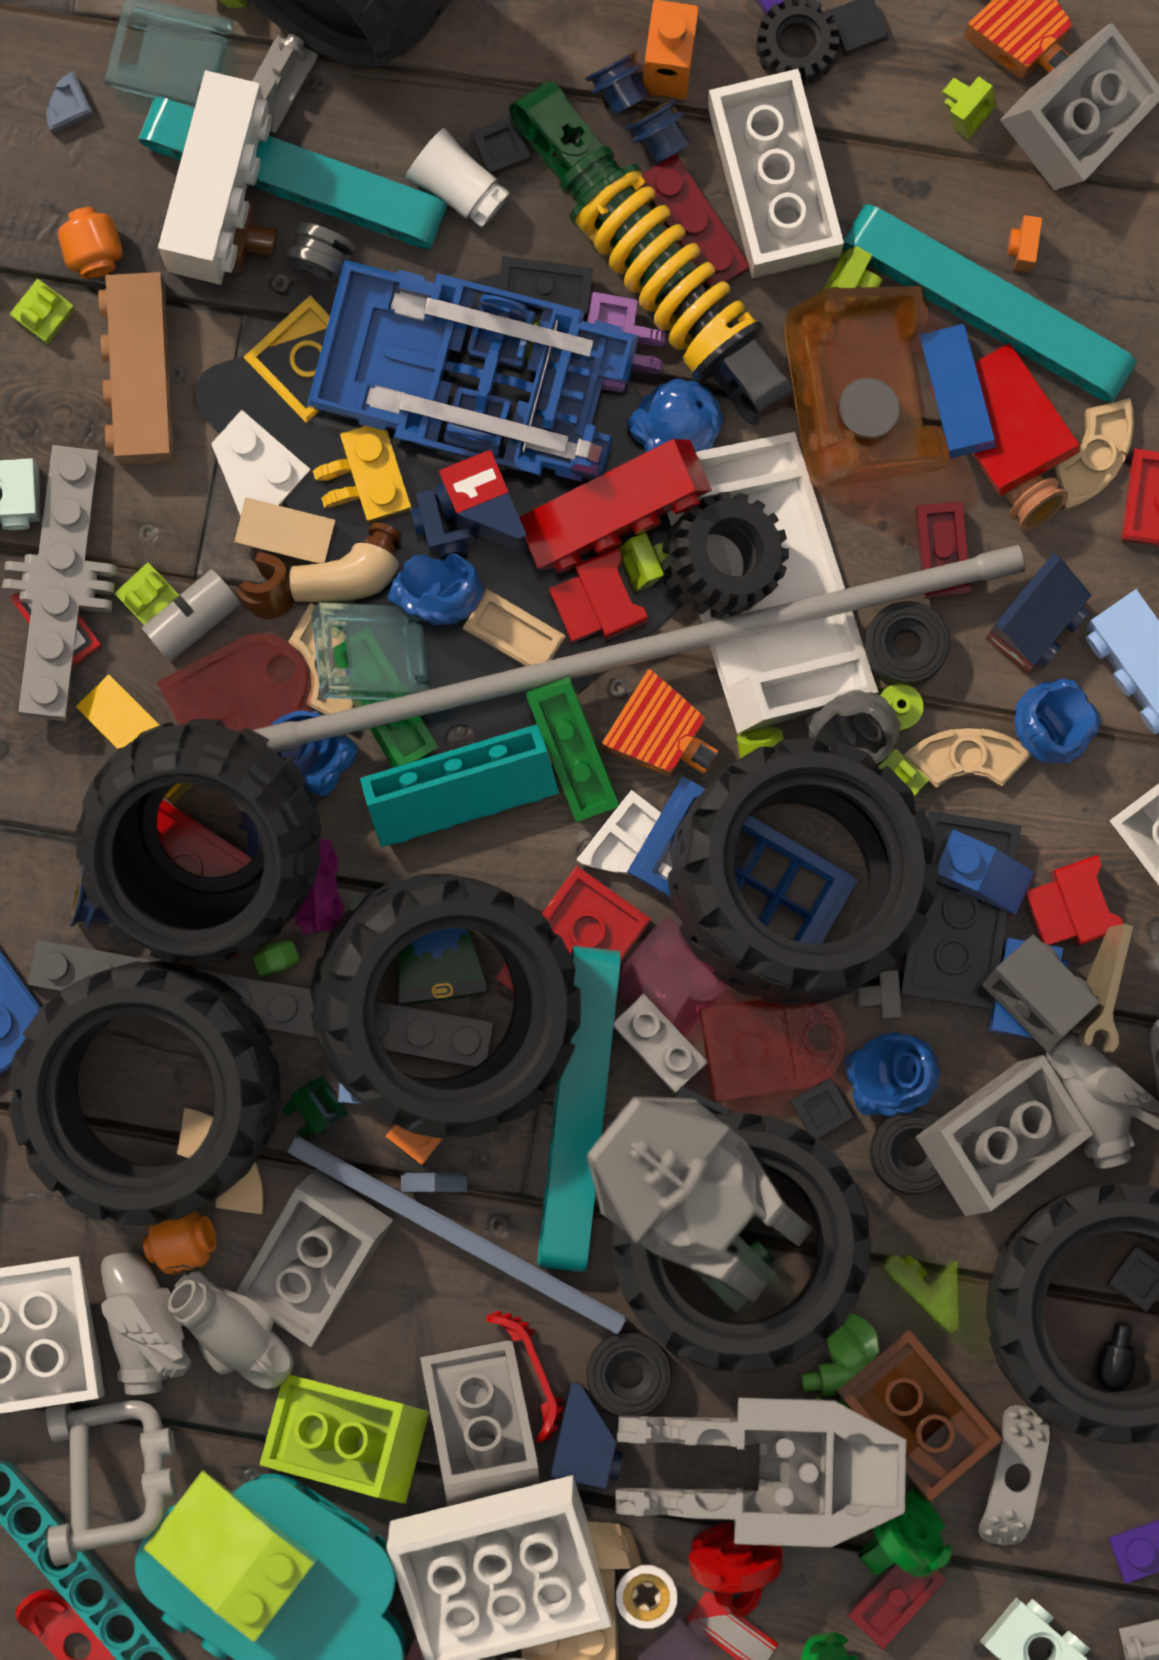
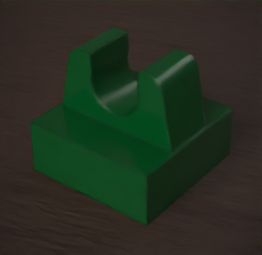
M323 1076L293 1092L290 1095L292 1099L283 1108L286 1116L300 1110L306 1119V1125L297 1131L300 1137H306L313 1133L317 1134L335 1125L348 1115Z

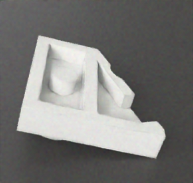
M242 410L211 443L240 516L245 497L281 506L285 498L310 472V468Z
M631 790L577 858L576 862L585 867L629 875L627 870L661 812ZM670 851L657 871L668 877V873L672 870Z

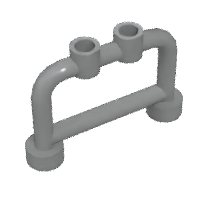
M127 1400L74 1411L71 1410L68 1403L47 1406L46 1420L52 1442L58 1443L70 1440L71 1525L64 1524L49 1527L48 1547L53 1564L57 1566L76 1562L77 1552L132 1542L144 1538L154 1531L163 1519L165 1499L177 1496L175 1474L172 1468L164 1469L163 1458L175 1456V1440L171 1428L162 1429L161 1418L156 1409L151 1404L141 1400ZM128 1419H138L143 1423V1433L140 1435L145 1469V1473L142 1474V1489L146 1501L145 1512L139 1519L132 1522L91 1529L89 1427Z

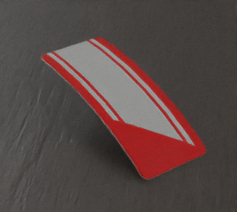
M709 1591L705 1592L686 1618L687 1623L736 1660H768L778 1647L776 1641L745 1618L735 1617L716 1602L715 1596Z

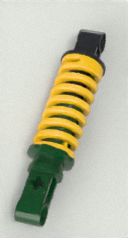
M546 81L509 105V115L515 128L529 141L546 166L560 181L558 186L565 195L570 194L577 204L569 216L572 223L578 225L582 232L594 242V247L600 254L610 255V268L617 274H625L624 286L629 292H641L639 305L644 311H656L654 324L659 330H671L669 334L671 346L677 350L687 349L682 357L685 364L693 372L692 377L695 381L702 382L713 376L734 403L740 416L754 426L760 424L794 400V390L789 379L774 365L756 342L765 331V326L761 321L753 319L748 311L744 313L745 305L742 301H735L724 310L720 308L718 303L729 294L730 286L727 282L721 281L708 291L703 284L714 275L715 267L710 262L697 267L693 261L700 254L699 246L695 243H690L682 248L678 243L685 236L684 227L680 224H675L667 229L663 224L670 217L669 208L666 205H660L652 210L648 205L656 194L655 190L650 186L642 188L646 181L643 178L640 167L637 164H630L623 168L618 166V163L613 160L615 157L614 152L609 146L603 147L592 133L590 127L570 105L563 91L552 81ZM737 319L739 323L734 325L732 322Z

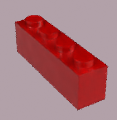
M672 439L519 518L526 532L527 544L537 568H555L557 573H562L582 563L583 561L580 556L592 550H595L596 554H600L619 546L622 543L620 536L634 530L635 534H641L661 524L659 517L672 510L675 515L689 511L692 507L699 506L701 503L698 497L712 491L691 440Z

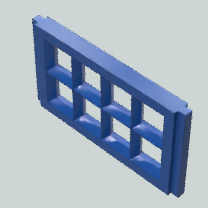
M684 777L680 779L627 870V873L636 880L669 899L668 878L657 871L672 847L680 822L688 814L694 800L706 790ZM748 815L740 830L757 839L741 869L734 866L739 890L746 883L770 897L758 919L766 927L779 904L805 918L793 941L807 944H822L858 879L751 815ZM766 845L792 860L775 890L750 876ZM801 866L827 881L811 910L784 896Z

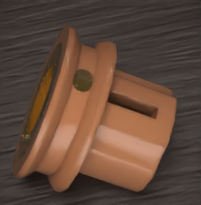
M1040 474L1004 494L1013 505L1009 516L1013 520H1019V528L1022 531H1030L1042 525L1054 516L1066 502L1068 493L1065 489H1058L1059 482L1055 477L1044 479Z

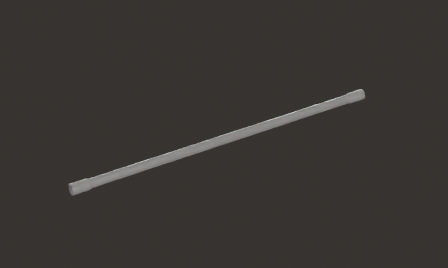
M1019 545L982 553L974 558L307 720L298 722L288 721L253 731L270 739L266 745L274 752L280 753L296 749L303 744L542 687L567 677L575 679L978 580L988 581L1025 572L1024 558Z

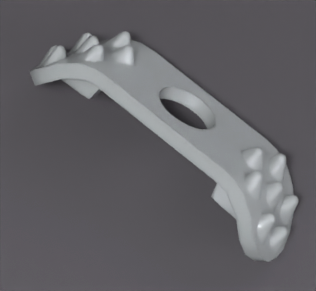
M1020 1405L1008 1407L1003 1414L1001 1437L1003 1440L999 1447L986 1511L979 1524L980 1537L989 1543L997 1545H1013L1021 1542L1026 1537L1032 1524L1049 1446L1050 1433L1048 1421L1035 1413L1031 1408ZM1014 1464L1024 1465L1030 1473L1028 1486L1018 1492L1011 1491L1005 1483V1473Z

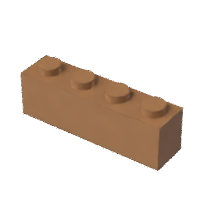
M161 272L105 275L106 290H99L98 292L101 318L108 317V334L101 335L102 361L110 362V379L103 380V399L105 407H112L113 421L112 425H105L107 452H114V457L119 465L174 462L165 281Z

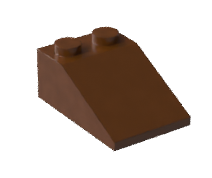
M910 1330L905 1332L837 1391L852 1411L906 1439L905 1475L928 1502L934 1500L1003 1440Z

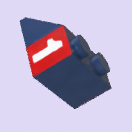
M491 449L439 470L440 485L435 486L434 489L436 492L435 497L445 520L454 518L459 530L472 528L474 536L519 554L527 550L526 532Z
M1053 553L995 623L985 639L1027 673L1030 672L1036 663L1045 668L1061 648L1055 642L1057 637L1065 628L1073 633L1090 613L1084 607V604L1092 594L1063 559L1056 553Z

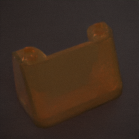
M921 286L827 288L796 305L788 312L784 326L787 354L804 462L810 482L815 487L838 486L934 472L950 466L945 435L937 426H923L909 342L921 333L928 320V310L923 301ZM862 378L878 379L890 386L898 398V419L893 428L880 438H858L854 436L853 430H846L839 420L837 411L839 398L844 389L855 380Z

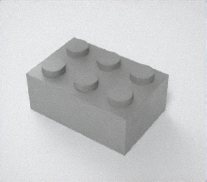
M1042 1055L1016 1062L918 1134L916 1139L964 1215L969 1216L991 1212L1094 1134L1046 1057Z

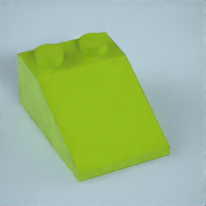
M289 1375L280 1386L259 1465L377 1498L406 1504L430 1411Z
M204 1470L143 1548L215 1613L253 1642L260 1636L318 1559Z

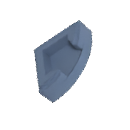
M73 71L58 81L50 97L46 117L52 134L93 116Z
M405 1173V1175H401V1192H467V1176H463L460 1173Z

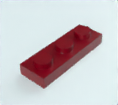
M677 154L642 174L646 181L642 188L650 186L655 190L656 195L651 201L654 208L666 205L670 210V217L664 222L667 228L675 224H680L684 227L685 236L678 242L681 247L684 248L690 243L697 244L700 248V254L693 261L696 266L699 267L706 262H710L715 267L714 275L704 283L708 290L721 281L729 284L750 270L749 263Z

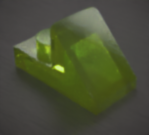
M892 1254L879 1267L947 1333L952 1334L958 1328L957 1260L952 1259L929 1284L922 1280L928 1274L927 1271L909 1254L903 1259L896 1254Z

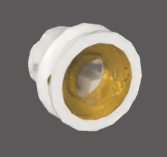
M639 1565L628 1570L620 1579L616 1589V1605L621 1616L629 1624L639 1628H655L664 1624L673 1615L677 1604V1589L672 1578L663 1569L653 1565ZM644 1583L647 1587L655 1585L658 1588L654 1595L657 1602L655 1605L650 1607L646 1602L637 1604L634 1601V1598L638 1595V1585Z

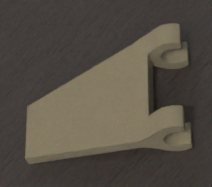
M1121 924L1108 927L1086 981L1093 995L1100 1003L1070 1032L1079 1036L1078 1040L1081 1046L1093 1045V1036L1096 1031H1099L1104 1036L1102 1052L1112 1053L1118 1047L1119 1035L1113 1020V1010L1133 930L1131 925Z

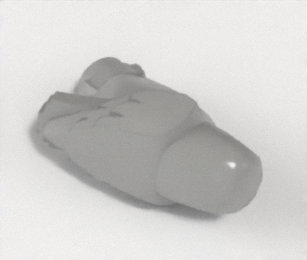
M1069 1033L1050 1052L1046 1051V1059L1094 1134L1085 1143L1084 1152L1086 1157L1093 1158L1096 1168H1111L1122 1165L1131 1159L1129 1149L1135 1146L1134 1137L1130 1132L1133 1116L1159 1131V1102L1093 1045L1086 1047L1079 1045V1036Z
M129 1251L108 1255L102 1260L101 1264L102 1281L107 1297L102 1303L101 1308L102 1314L106 1318L109 1336L120 1365V1370L117 1374L118 1381L124 1383L125 1394L127 1395L160 1392L163 1390L162 1380L167 1379V1376L170 1378L183 1376L192 1362L182 1347L181 1340L184 1339L183 1325L168 1310L171 1292L168 1288L159 1286L149 1264L138 1252Z
M200 1271L184 1274L174 1285L176 1288L169 1298L168 1310L198 1340V1347L203 1357L216 1372L223 1375L236 1370L254 1386L267 1390L277 1388L287 1379L293 1368V1356L286 1344L271 1331L275 1320L268 1312L245 1295L242 1296L228 1289L218 1288Z

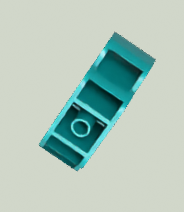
M280 1473L263 1474L252 1478L233 1492L318 1558L255 1642L251 1641L215 1613L143 1549L177 1503L164 1511L163 1519L157 1528L143 1538L137 1550L135 1559L137 1582L146 1598L165 1612L161 1619L183 1634L190 1629L204 1638L201 1646L220 1660H226L228 1656L235 1660H405L407 1644L404 1630L395 1615L387 1609L398 1584L387 1551V1541L374 1530L294 1477Z

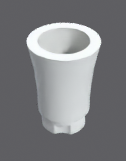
M442 128L430 140L405 175V179L429 191L451 206L464 218L468 219L470 217L481 228H484L496 215L510 195L505 188L496 183L497 179L481 167L461 148L445 128Z

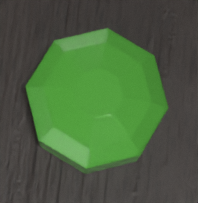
M288 940L270 943L257 951L253 957L258 973L262 977H268L300 964L299 961H301L295 944Z

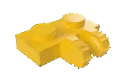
M364 426L341 433L340 436L347 459L336 460L316 467L313 470L315 479L320 481L331 480L337 476L352 472L356 486L332 490L321 497L324 507H335L360 499L368 524L410 511L411 505L387 429L383 431Z

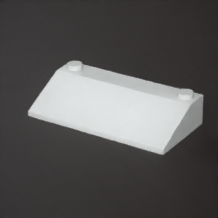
M795 432L696 452L712 491L698 497L699 501L709 495L714 498L720 492H730L731 499L738 493L749 495L748 503L753 504L756 500H759L766 505L763 512L767 516L774 512L779 519L774 524L777 531L784 529L787 539L781 543L783 548H789V559L782 563L783 566L787 567L784 577L777 582L779 585L772 593L741 614L845 589ZM673 510L668 512V517L671 526L674 523H676L684 513L675 515ZM709 534L706 540V548L713 565L727 575L742 576L744 564L738 547L724 536ZM710 609L702 615L699 614L702 624L730 617L727 613L722 618H712ZM852 611L710 646L737 734L812 714L814 711L821 710L835 697L850 691L862 690L875 694L878 692Z

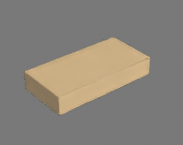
M245 497L234 542L316 564L325 563L335 520Z
M488 589L482 595L477 609L471 613L463 626L464 631L524 667L552 660L566 638L564 634Z

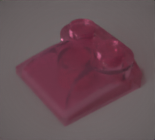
M665 916L620 968L617 998L629 1008L637 999L645 994L685 1037L729 985L712 974L716 971L714 967L699 961L695 957L680 933V926Z

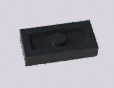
M502 256L498 289L582 310L584 315L587 316L593 268Z

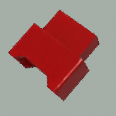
M618 547L575 565L577 577L549 588V593L572 644L599 632L602 633L606 642L648 624L649 618L645 609L631 602L618 572L622 559Z
M1098 855L1055 869L1049 873L1051 883L1026 891L1024 897L1027 900L1043 943L1053 945L1073 937L1074 943L1078 947L1104 938L1108 927L1124 924L1121 917L1110 913L1097 880V874L1102 866Z

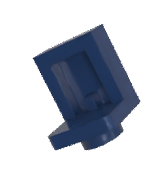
M434 489L416 493L418 507L410 508L416 535L426 534L430 553L440 552L441 558H447L451 553L461 555L468 552L467 545L475 543L472 528L445 534Z

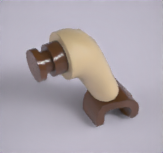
M379 522L373 523L369 528L370 536H367L363 543L353 545L351 551L340 560L292 566L290 573L287 572L285 565L279 558L258 552L255 559L261 576L270 580L262 584L246 581L239 585L240 590L236 592L237 596L246 609L261 619H274L282 616L289 611L294 601L335 602L369 597L383 590L396 575L399 562L394 557L396 554L395 547L400 544L402 535L390 525Z

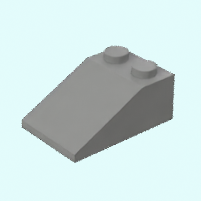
M1111 23L1106 25L1030 88L1000 121L1052 189L1057 190L1083 182L1159 102V84L1114 24Z
M315 1169L296 1187L236 1293L242 1296L245 1295L256 1302L273 1317L275 1324L312 1347L372 1258L394 1220L318 1169Z
M513 1340L420 1357L447 1506L540 1484L538 1463Z

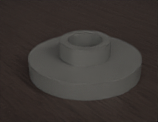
M858 379L850 383L842 392L837 407L838 417L843 427L850 434L861 439L880 438L893 428L898 419V398L890 386L878 379Z

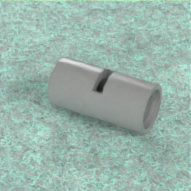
M211 568L143 625L141 629L166 659L172 663L241 605V602Z

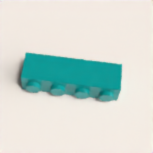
M537 724L360 778L381 848L395 843H403L414 837L437 830L449 829L460 823L483 816L495 815L506 809L526 803L538 802L543 798L559 794L548 752Z

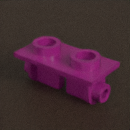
M319 839L321 860L315 883L298 914L295 916L296 927H301V935L319 934L320 931L331 932L343 917L344 907L342 899L338 894L336 881L339 860L333 848L332 840Z

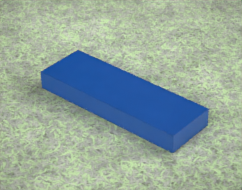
M961 324L920 334V341L950 459L996 448L965 325Z

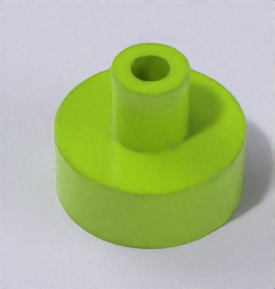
M894 684L887 687L880 696L884 697L896 712L901 723L900 732L907 731L918 723L923 713V700L916 689L907 684ZM898 703L903 704V705H904V708H903V709L899 708L897 704H898Z
M764 727L740 733L737 736L739 757L742 758L759 747L775 746L784 740L782 730L776 727Z

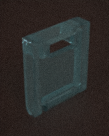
M124 0L104 86L151 98H166L195 109L198 99L197 89L200 91L205 70L220 74L227 49L228 39L211 34V32L230 34L232 22L224 18L155 0ZM129 23L132 27L145 30L137 65L120 61Z
M318 603L311 611L321 698L389 700L430 690V686L427 684H415V682L425 683L429 678L422 625L415 624L421 620L417 615L407 614L402 608L397 606ZM345 629L349 668H335L332 638H337Z

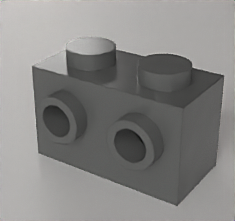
M1034 934L997 966L982 984L1047 1052H1050L1100 1003L1093 995L1090 986L1080 977L1074 976L1060 962L1056 951L1050 945L1041 942Z

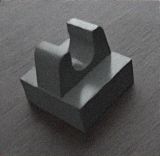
M898 970L884 971L879 974V986L857 988L858 1008L881 1007L882 1021L901 1020Z

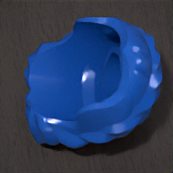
M673 379L666 384H660L653 393L645 396L640 402L639 408L628 419L627 425L634 439L644 446L645 453L672 439H690L695 451L698 452L713 448L714 441L721 430L723 414L717 399L712 396L709 388L701 386L693 380Z
M451 553L446 559H433L426 554L413 555L410 560L404 563L402 572H398L393 580L388 599L397 607L402 608L407 614L417 615L421 620L428 621L433 625H450L468 618L477 609L482 599L484 587L476 569L458 554Z
M1066 678L1057 679L1054 682L1045 681L1026 691L1025 695L1017 703L1014 718L1015 733L1020 740L1021 746L1027 750V753L1032 758L1045 764H1069L1074 759L1079 758L1087 750L1090 740L1097 736L1101 724L1098 711L1092 704L1087 702L1086 693L1083 692L1082 688L1074 680Z
M293 711L274 720L271 726L288 721L298 722L323 715L317 711ZM344 734L303 744L296 749L277 754L283 759L286 756L292 759L305 777L306 781L303 787L308 793L327 796L337 786L340 774L352 766L358 750L353 740Z
M894 1031L888 1035L880 1034L878 1037L868 1041L861 1049L853 1050L852 1053L845 1057L844 1065L847 1078L853 1085L854 1091L852 1096L859 1113L862 1115L875 1116L880 1114L892 1117L900 1113L914 1112L918 1107H922L930 1101L932 1093L938 1087V1078L941 1071L937 1065V1057L926 1041L921 1040L917 1036Z

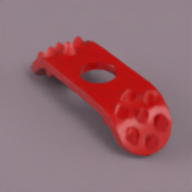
M501 1311L486 1314V1322L504 1327L513 1341L523 1340L547 1398V1401L540 1406L543 1415V1426L534 1440L541 1444L551 1439V1433L558 1429L556 1423L562 1420V1416L559 1414L564 1410V1407L560 1405L563 1399L554 1396L531 1340L534 1329L528 1328L529 1322H521V1317L512 1318V1313L502 1315Z
M50 1589L38 1590L27 1596L17 1606L15 1616L18 1624L33 1633L58 1660H116L63 1596L56 1591ZM81 1633L89 1639L91 1651L88 1657L74 1659L67 1653L65 1641L70 1634Z

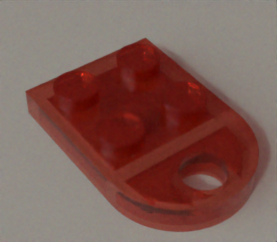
M255 633L243 636L156 683L179 725L186 724L191 719L223 720L226 728L242 732L246 727L255 730L271 726L272 722L280 716L297 711L306 694L307 672L300 655L291 644L275 635ZM279 657L288 658L294 664L293 675L283 682L274 681L268 675L270 663Z
M755 1000L698 1010L714 1102L811 1087L828 1079L836 1071L843 1059L846 1042L844 1028L836 1012L825 1002L818 1004L810 1002L790 1006ZM815 1025L825 1026L831 1032L832 1044L826 1051L814 1049L809 1042V1032Z

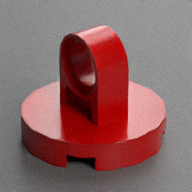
M722 1523L705 1529L694 1537L691 1542L692 1551L689 1554L691 1576L698 1584L713 1590L716 1602L735 1617H744L754 1611L761 1600L762 1587L775 1580L784 1567L782 1545L735 1544L732 1523ZM743 1592L736 1601L732 1602L734 1593Z

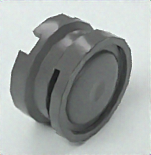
M298 222L294 228V233L297 237L293 245L287 246L283 256L284 260L301 271L305 269L314 273V277L330 282H335L337 277L339 282L344 261L350 260L351 255L354 254L356 249L354 243L325 227L308 222Z

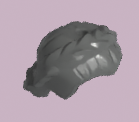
M862 690L850 691L835 697L821 710L814 711L812 715L804 720L809 738H818L826 745H832L835 741L863 750L872 755L876 764L890 756L894 746L899 741L901 723L896 712L886 699L873 692H864Z

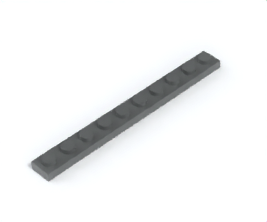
M36 939L27 985L61 991L89 975L136 961H141L142 963L154 960ZM195 968V971L218 977L243 997L240 1001L257 1013L265 1029L316 1038L311 1020V1013L314 1012L311 989ZM375 1001V1026L384 1051L470 1067L478 1066L488 1057L494 1027L493 1022Z

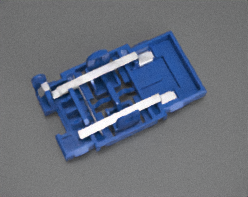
M348 260L344 261L307 402L309 408L359 420L358 424L383 431H386V428L389 427L396 430L394 436L396 440L411 441L415 445L466 458H471L491 449L497 466L520 472L527 471L539 477H542L544 469L555 470V475L580 482H582L583 478L593 480L604 474L613 437L597 432L596 426L592 425L604 379L628 385L639 335L624 332L621 326L595 320L594 324L583 321L584 312L582 310L462 279L437 274L435 283L425 281L426 276L398 270L397 273ZM476 293L482 294L478 310L472 309ZM525 305L542 309L538 326L535 325L537 320L535 312L527 309ZM468 325L473 326L467 348L468 353L473 358L485 360L483 369L447 361L450 350L461 353ZM531 341L534 342L527 370L537 372L534 383L497 373L499 364L523 369ZM444 370L479 378V391L459 387L456 390L453 405H447L452 383L442 381ZM494 383L531 392L529 403L518 402L513 422L510 421L514 407L512 401L491 395ZM443 420L448 421L444 436L446 444L437 442ZM509 437L504 459H501L499 457L502 454L505 438Z

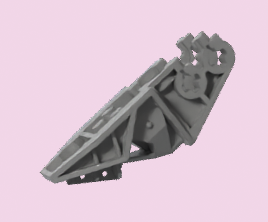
M634 1097L587 1154L601 1213L629 1234L636 1243L642 1244L655 1255L721 1280L752 1302L758 1298L768 1283L727 1249L752 1216L756 1215L766 1225H772L798 1247L814 1229L785 1205L747 1142L695 1099Z
M738 1398L737 1418L619 1417L617 1442L736 1446L737 1449H744L745 1445L760 1443L758 1490H742V1487H735V1489L618 1488L616 1489V1514L734 1519L735 1544L833 1547L893 1519L905 1511L906 1439L836 1401H825L822 1399Z

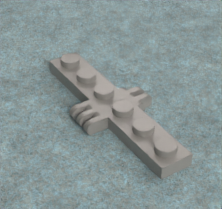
M52 445L38 555H25L24 563L15 561L5 562L4 572L22 576V580L4 579L2 590L20 594V602L32 604L18 710L19 716L66 721L79 610L103 613L112 611V601L94 597L95 594H114L115 584L97 580V576L115 577L117 566L108 563L86 561L99 457L98 450Z

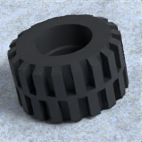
M720 492L714 498L709 495L700 500L701 504L699 506L692 507L671 526L667 533L670 537L663 543L662 552L669 555L662 561L663 572H671L672 577L666 581L671 590L675 587L680 590L682 594L677 599L684 605L689 601L695 604L694 612L702 615L710 609L712 618H722L727 613L730 617L740 615L772 593L779 585L777 582L784 577L787 567L783 566L782 563L789 559V548H783L781 543L787 539L784 529L777 531L774 524L779 519L774 512L767 516L763 512L766 505L761 501L756 500L753 504L748 503L749 495L738 493L732 499L730 492ZM709 534L724 536L738 547L744 564L742 576L727 575L713 565L706 548V540Z

